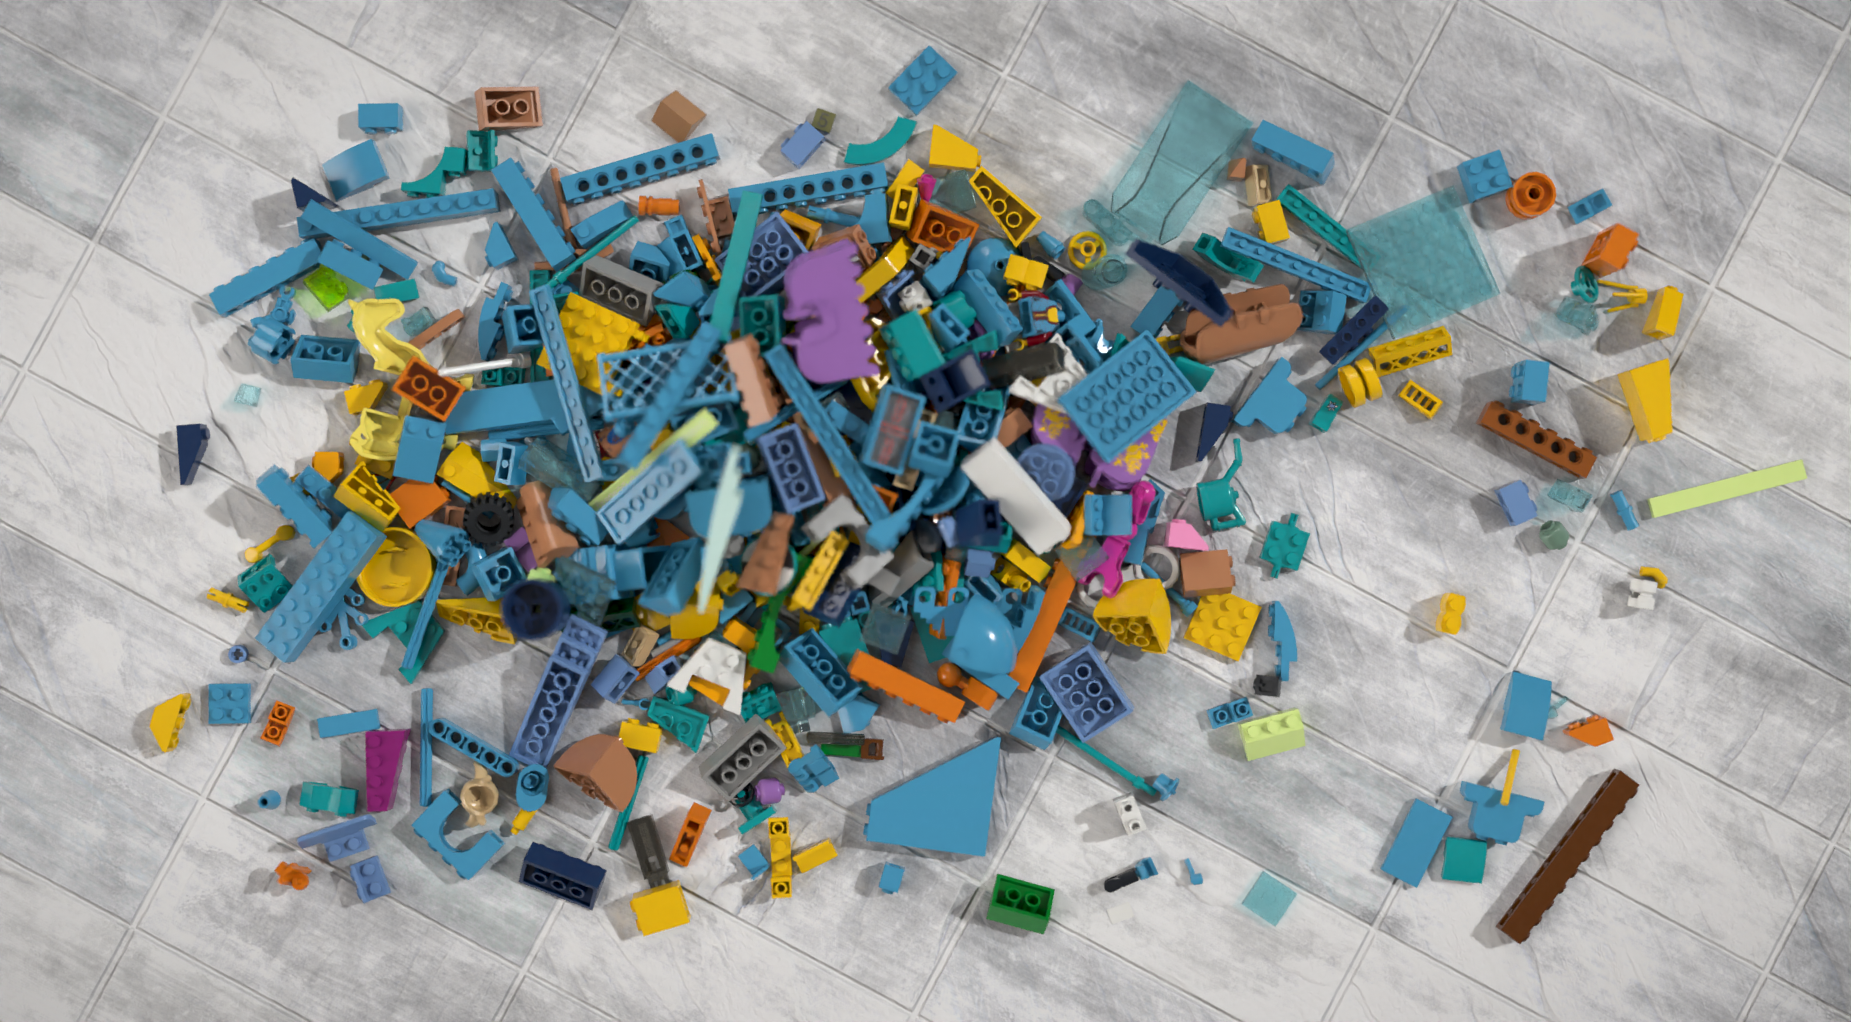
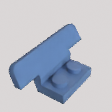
M363 815L301 836L297 839V842L302 849L319 843L324 844L329 861L332 862L370 849L363 828L375 825L377 822L371 815Z

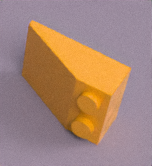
M785 209L780 214L808 252L812 251L822 224Z

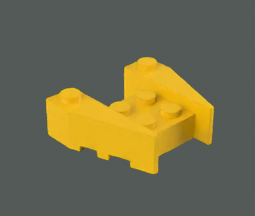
M875 318L864 321V324H868L872 329L871 334L864 343L875 347L874 355L870 356L867 362L878 366L879 375L850 378L860 399L873 413L882 385L891 377L884 353L885 350H889V347L883 340L879 330L887 324Z

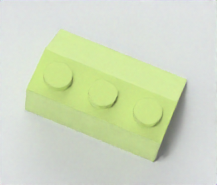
M1293 707L1237 722L1247 761L1305 746L1304 727L1298 708Z

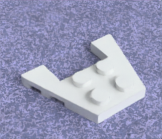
M1057 333L1046 345L1045 349L1060 360L1059 364L1038 388L1020 376L1010 387L1009 392L1067 414L1057 399L1088 375L1080 363H1077L1071 350L1065 346L1061 336Z
M708 638L692 655L690 660L678 670L677 674L668 681L667 686L684 693L692 674L730 689L723 704V709L740 715L746 652Z

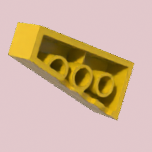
M980 166L970 178L969 182L1014 246L1018 248L1042 220V217L983 166Z

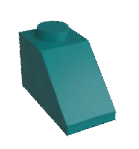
M673 304L655 306L673 338H688L700 324L691 307Z

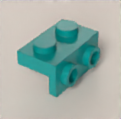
M495 130L466 131L467 171L491 172L498 165V156L495 155L498 138L495 135Z

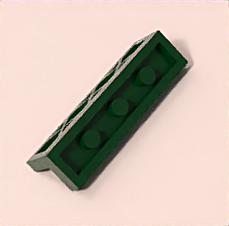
M635 597L570 608L569 617L573 614L608 632L641 627V621L636 614L637 601ZM631 617L633 621L627 622L622 619ZM610 621V622H613V623H615V624H613V625H608V624H605L604 622Z

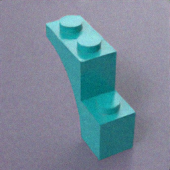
M445 147L443 157L435 170L420 180L402 182L401 191L412 198H419V195H427L426 198L444 196L447 174L453 178H460V175L467 176V150L465 148Z

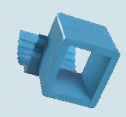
M614 544L576 549L569 558L555 557L557 583L566 591L570 604L636 597L635 590L647 587L670 546L630 549L627 544Z

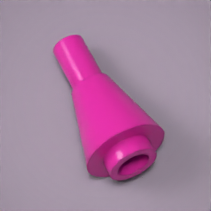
M923 174L917 178L920 198L928 202L931 199L937 181L932 175Z

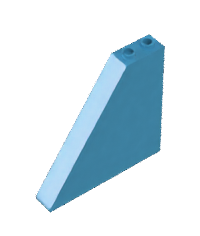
M994 736L873 798L871 804L867 803L866 815L870 817L869 823L864 825L863 835H867L866 841L985 857L1001 737Z

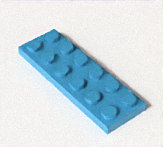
M678 439L599 509L596 514L617 545H621L703 474L705 470L684 440Z

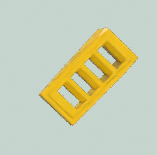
M1409 380L1398 395L1431 420L1443 405V401L1412 380ZM1413 387L1415 388V391L1409 398L1406 395ZM1420 392L1422 395L1417 400V402L1413 401L1417 394ZM1427 397L1428 400L1422 407L1420 404ZM1432 402L1435 403L1432 409L1428 411L1427 408Z

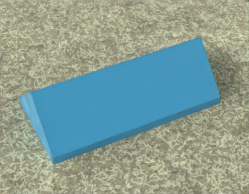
M987 375L991 385L982 391L1002 390L1004 410L966 402L957 430L960 432L958 438L960 445L973 453L993 437L997 439L1010 397L1009 389L1013 385L1014 380Z

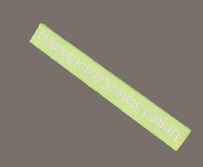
M705 408L648 454L636 471L631 468L588 504L597 512L678 439H683L690 448L714 429L718 422Z

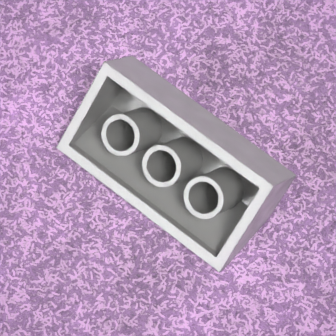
M595 255L583 263L579 296L647 327L656 312L655 306L661 302V299L655 297L653 293L664 284Z
M755 714L699 766L701 778L725 799L730 801L786 749V746L773 729Z

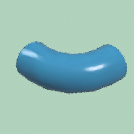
M481 542L471 545V548L464 553L468 560V568L461 577L456 579L460 589L466 596L480 586L470 565L487 557Z

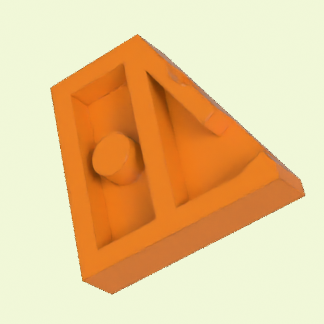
M654 517L659 527L656 529V533L660 532V537L649 542L647 547L670 546L671 543L687 540L690 537L671 522Z

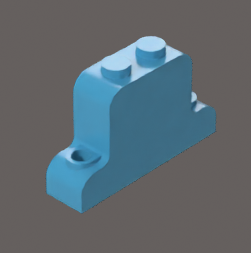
M645 344V347H644V348H649V347H654V346ZM663 353L658 361L667 365L673 357L670 353ZM650 356L643 357L645 359L644 363L649 365L652 363L653 360ZM674 361L670 369L674 370L679 361ZM654 364L655 370L653 374L658 376L664 368L659 364ZM706 365L701 373L706 377H710L715 369L710 365ZM666 371L661 380L666 383L671 372ZM717 373L712 381H718L722 373ZM697 376L692 384L700 388L701 383L707 380ZM652 377L650 385L654 382L655 378ZM657 382L652 391L659 394L664 385ZM688 387L684 396L686 399L695 398L698 391L693 387ZM649 393L650 396L653 397L655 400L656 396L652 393Z
M1280 357L1233 417L1232 422L1238 427L1247 426L1249 428L1256 420L1274 434L1284 431L1288 433L1295 424L1292 422L1295 417H1300L1307 409L1305 407L1307 397L1287 381L1292 371L1291 365L1286 359Z
M1462 781L1460 787L1461 795L1465 797L1464 800L1473 802L1468 828L1476 833L1475 838L1486 841L1488 837L1493 838L1495 843L1506 846L1508 842L1515 843L1520 838L1525 816L1534 817L1543 811L1544 801L1511 793L1509 804L1504 806L1500 804L1502 790Z

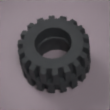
M486 492L484 496L482 493L478 494L477 498H471L470 503L466 505L463 517L464 531L469 533L468 537L471 540L475 539L476 544L483 542V546H487L488 543H491V546H496L497 541L501 544L504 542V538L507 539L513 530L514 509L511 508L512 504L510 501L506 502V497L502 496L500 498L499 493L490 495V492ZM491 511L496 513L501 521L495 526L487 527L477 520V516L482 512Z

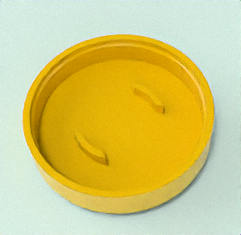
M399 527L386 528L383 533L387 538L356 579L363 593L375 603L388 607L410 605L419 601L427 594L437 561L415 531Z

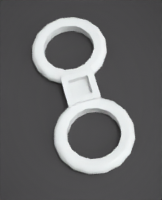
M1162 545L1148 546L1145 549L1143 560L1152 553H1161L1167 556L1172 563L1171 576L1162 583L1164 590H1167L1179 578L1181 571L1180 561L1176 554L1168 547ZM1133 564L1120 569L1123 574V583L1135 579H1144L1141 573V566ZM1077 580L1076 590L1080 599L1086 605L1095 608L1099 601L1091 599L1086 594L1084 585L1080 584Z

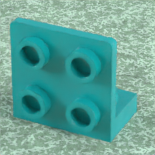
M270 553L237 576L238 587L263 613H266L280 603L293 587L288 579L276 568L275 558Z

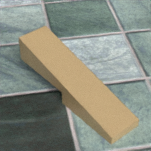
M925 408L922 409L902 475L895 474L893 485L913 490L919 470L908 467L916 434L921 421L934 425L937 416L936 412Z

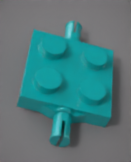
M1291 513L1288 524L1271 521L1259 556L1260 559L1266 560L1273 565L1270 577L1278 579L1281 568L1298 571L1310 533L1304 532L1295 526L1299 516L1295 513Z
M942 551L930 552L934 567L912 585L913 597H915V591L919 587H933L936 593L944 591ZM922 591L919 594V597L925 596V603L930 601L931 593L929 591Z

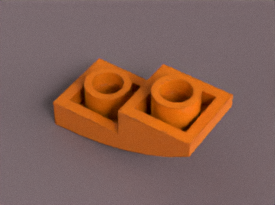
M276 700L268 717L269 721L260 738L280 747L296 708Z

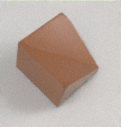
M1246 158L1234 159L1228 162L1227 180L1242 181L1245 178Z

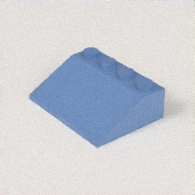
M775 212L755 228L739 293L742 298L777 294L784 288V275L790 262L800 254L808 252L778 212ZM728 249L714 259L722 271L724 270Z
M1091 641L1039 676L1083 743L1132 713L1135 708Z

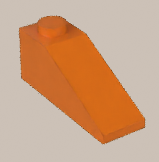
M695 802L693 803L685 818L669 860L684 867L688 866L707 824L711 809Z

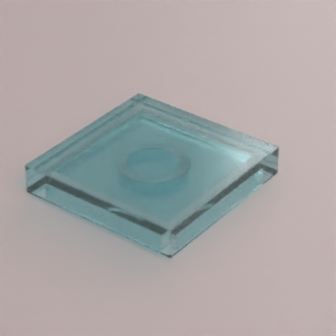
M1263 871L1241 904L1276 927L1297 893Z

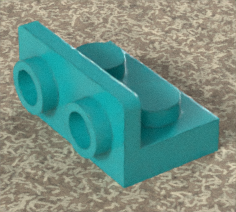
M772 682L761 684L752 691L742 693L741 715L745 723L755 714L763 719L783 710Z

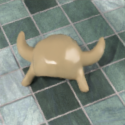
M477 761L473 762L475 778L464 784L460 794L462 806L470 813L469 819L465 824L471 828L479 824L481 826L485 825V814L493 811L498 804L499 797L498 789L491 782L492 778L488 775L486 766Z

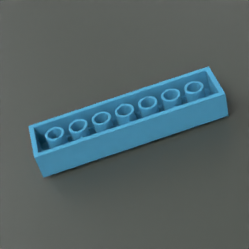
M347 512L255 639L283 663L295 662L387 536L355 512Z

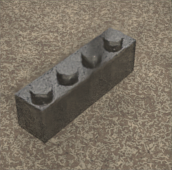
M1056 341L984 359L983 369L991 383L988 387L990 390L1013 385L1020 376L1030 381L1065 372V352Z

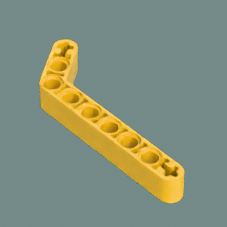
M903 235L887 248L877 262L855 279L856 283L861 284L865 289L864 294L857 298L860 303L864 302L903 268L913 253H915V249ZM787 344L788 349L792 352V345Z

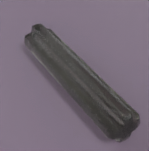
M809 731L806 735L808 743L861 746L865 744L864 734Z

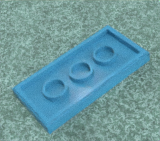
M1415 798L1380 869L1417 888L1452 816Z

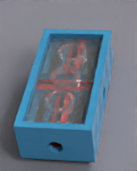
M882 385L858 462L893 474L902 475L926 397L890 385Z

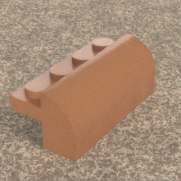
M538 480L526 484L519 490L521 496L516 501L538 568H545L555 557L569 558L579 547L575 534L567 529L566 523L563 520L555 518L552 515V510L548 507L551 490L558 488L556 481Z

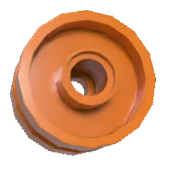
M1529 172L1513 181V187L1507 190L1505 195L1506 205L1514 216L1524 220L1534 219L1547 212L1553 206L1556 199V187L1545 174Z

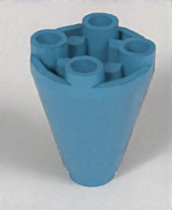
M425 519L420 520L415 526V532L443 565L456 566L463 554L471 548L472 543L469 541L468 533L461 528Z

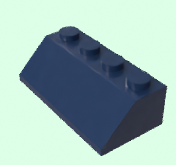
M532 842L523 859L519 882L593 910L607 870L598 865L587 863L580 858L566 855L562 851H556L543 844Z

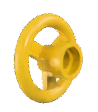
M1080 232L1073 236L1068 244L1069 259L1079 269H1095L1106 258V243L1095 232ZM1083 237H1091L1096 240L1095 242L1085 241L1082 244L1077 242ZM1100 246V257L1092 263L1091 256L1095 254L1096 248ZM1089 247L1091 249V252L1086 253L1084 251V248ZM1074 248L1080 250V253L1085 257V264L1075 258Z

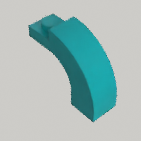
M1205 233L1201 234L1192 250L1223 272L1244 282L1245 280L1255 282L1264 267L1261 262L1220 247L1221 241L1216 237Z

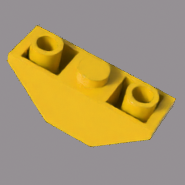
M190 693L179 694L154 709L149 727L163 752L173 751L179 743V730L184 726V714L191 704L189 699Z

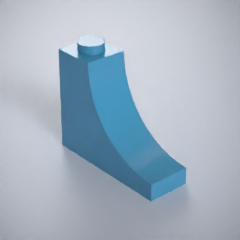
M882 190L870 191V195H865L864 210L857 224L866 233L869 244L892 242L888 194L882 193Z

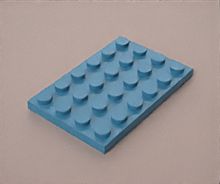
M1147 329L1059 397L1057 401L1106 464H1108L1197 392Z

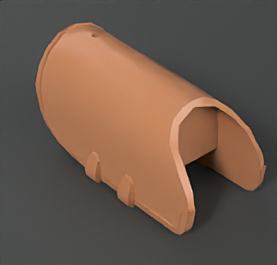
M1284 284L1258 289L1254 287L1248 288L1244 292L1231 294V292L1225 293L1223 295L1233 310L1230 320L1220 327L1194 308L1186 319L1185 329L1181 332L1180 344L1188 360L1203 365L1211 364L1284 342L1295 333L1301 324L1302 310L1298 303H1289V290Z

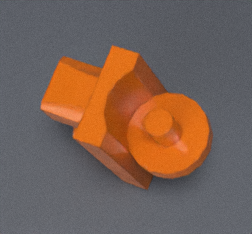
M280 862L275 869V872L280 876L277 880L280 885H290L296 890L307 888L309 884L307 874H310L311 869L299 866L297 863L288 865L286 862Z

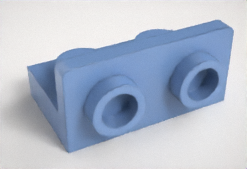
M378 855L350 866V876L353 881H356L358 887L357 895L363 903L391 893Z

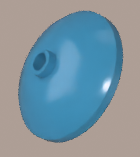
M989 238L981 241L972 249L967 261V270L979 269L985 275L990 285L996 289L999 297L1009 294L1008 291L1015 287L1006 284L1007 280L1003 279L1010 254L1021 257L1022 254L1013 243L1006 239ZM998 262L1002 263V269L997 267Z
M955 466L947 478L943 477L942 485L938 489L935 488L933 490V496L930 501L920 507L923 514L936 515L954 507L961 500L969 484V476L961 467Z

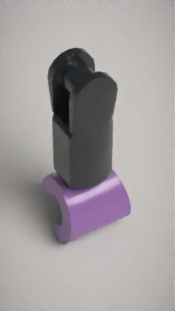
M1040 256L1033 258V261L1049 266L1046 273L1047 278L1054 283L1061 279L1073 295L1082 286L1083 282L1078 277L1072 274H1067L1064 277V272Z

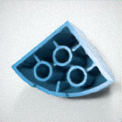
M976 593L972 596L960 621L948 661L988 673H1009L1015 669L1017 661V643L1013 634L1014 630L1007 617L990 600Z

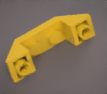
M788 817L768 818L771 844L772 898H792V856Z

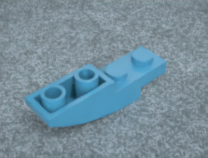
M503 282L500 283L494 300L486 297L480 315L478 327L479 351L481 359L486 362L494 359L497 352L495 347L504 336V327L498 323V320L502 319L501 315L505 311L503 308L506 301L509 302L513 291H511L512 287Z
M1272 601V605H1269L1268 610L1269 617H1272L1271 625H1268V636L1271 637L1272 641H1279V645L1275 646V656L1278 657V665H1275L1274 673L1276 677H1282V681H1289V661L1297 662L1296 639L1292 624L1280 601Z

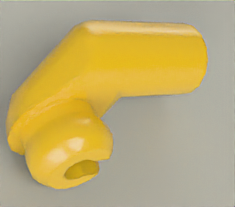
M1640 567V576L1652 577L1655 582H1658L1657 588H1665L1668 579L1660 569Z

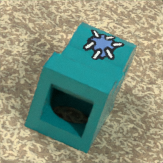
M1329 393L1308 424L1322 433L1327 432L1343 401Z

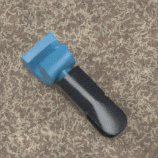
M1151 857L1139 861L1135 865L1136 870L1131 868L1118 874V876L1105 880V890L1111 893L1139 881L1138 877L1144 880L1150 878V876L1157 875L1158 872Z

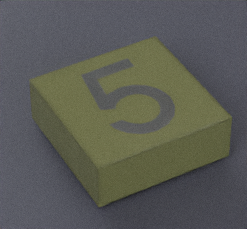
M817 108L811 125L819 131L830 134L836 114Z

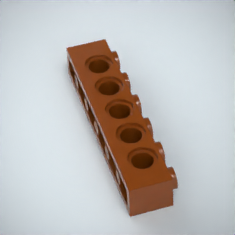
M1494 400V402L1486 403L1476 424L1579 479L1587 478L1597 459L1596 456L1592 455L1593 451L1585 447L1579 448L1575 446V442L1569 438L1562 439L1558 437L1556 431L1549 428L1543 429L1540 427V423L1533 419L1526 420L1522 417V413L1504 408L1505 405L1499 401ZM1500 415H1503L1506 419L1504 425H1501L1498 421ZM1518 424L1523 427L1522 434H1518L1516 431ZM1535 433L1541 437L1539 444L1533 439ZM1552 443H1556L1558 446L1556 453L1551 450ZM1570 452H1573L1576 456L1574 462L1569 460Z

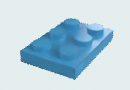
M929 45L888 89L917 116L958 72Z

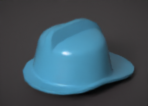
M531 764L525 767L518 775L516 801L519 807L525 811H536L545 803L549 773L542 765Z

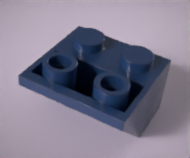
M979 499L955 511L958 547H999L1003 534L999 500Z

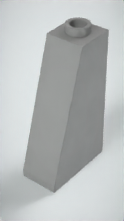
M912 530L892 554L894 557L884 565V567L900 577L892 595H888L871 584L868 586L870 600L875 605L887 608L934 567L930 552H926L921 548L916 539L915 532Z

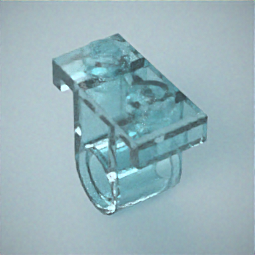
M1567 296L1564 297L1554 314L1560 320L1580 329L1581 333L1589 336L1591 331H1595L1599 324L1594 305L1590 303L1584 304Z

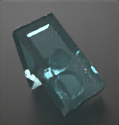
M1557 478L1547 496L1566 505L1572 512L1583 513L1593 495Z

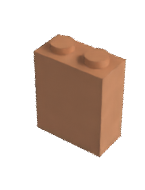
M1227 549L1181 553L1179 555L1183 598L1231 593L1236 582L1235 575H1231L1230 568L1233 567L1232 556H1228Z

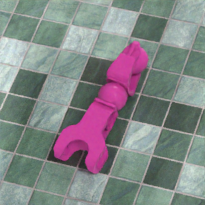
M1148 481L1136 482L1129 493L1132 496V534L1109 535L1099 554L1094 558L1084 561L1078 573L1077 580L1082 585L1090 584L1096 575L1102 574L1105 579L1102 592L1107 598H1113L1123 583V574L1120 566L1131 545L1128 541L1137 535V524L1141 525L1145 522L1151 502L1155 499V488Z

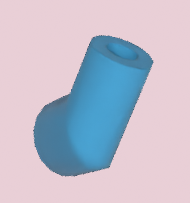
M436 261L432 265V272L437 281L455 286L457 277L446 274L444 262Z

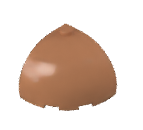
M596 734L586 737L565 751L553 765L570 783L574 782L576 785L583 787L581 791L586 795L603 801L605 806L616 811L623 812L635 792L637 783L636 764L629 750L623 745L624 741L616 735Z

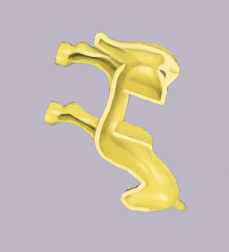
M395 298L364 299L359 303L348 300V304L354 312L352 324L356 337L375 359L374 369L401 375L413 355L432 366L421 350L409 343L397 340L385 330V327L390 322L402 317L405 312L404 305L400 300ZM466 373L461 377H450L466 387L464 392L471 391L474 374ZM402 396L398 415L363 408L360 425L352 433L349 440L353 449L361 456L382 461L396 460L399 446L397 441L400 440L404 417L406 415L411 416L410 411L413 402ZM362 433L363 436L366 438L365 440L361 438ZM444 434L441 451L444 448L452 451L455 450L459 434Z

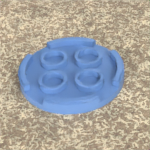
M1047 443L1032 445L1025 449L1016 461L1050 501L1064 497L1073 485L1075 477L1074 464L1070 456L1058 446Z

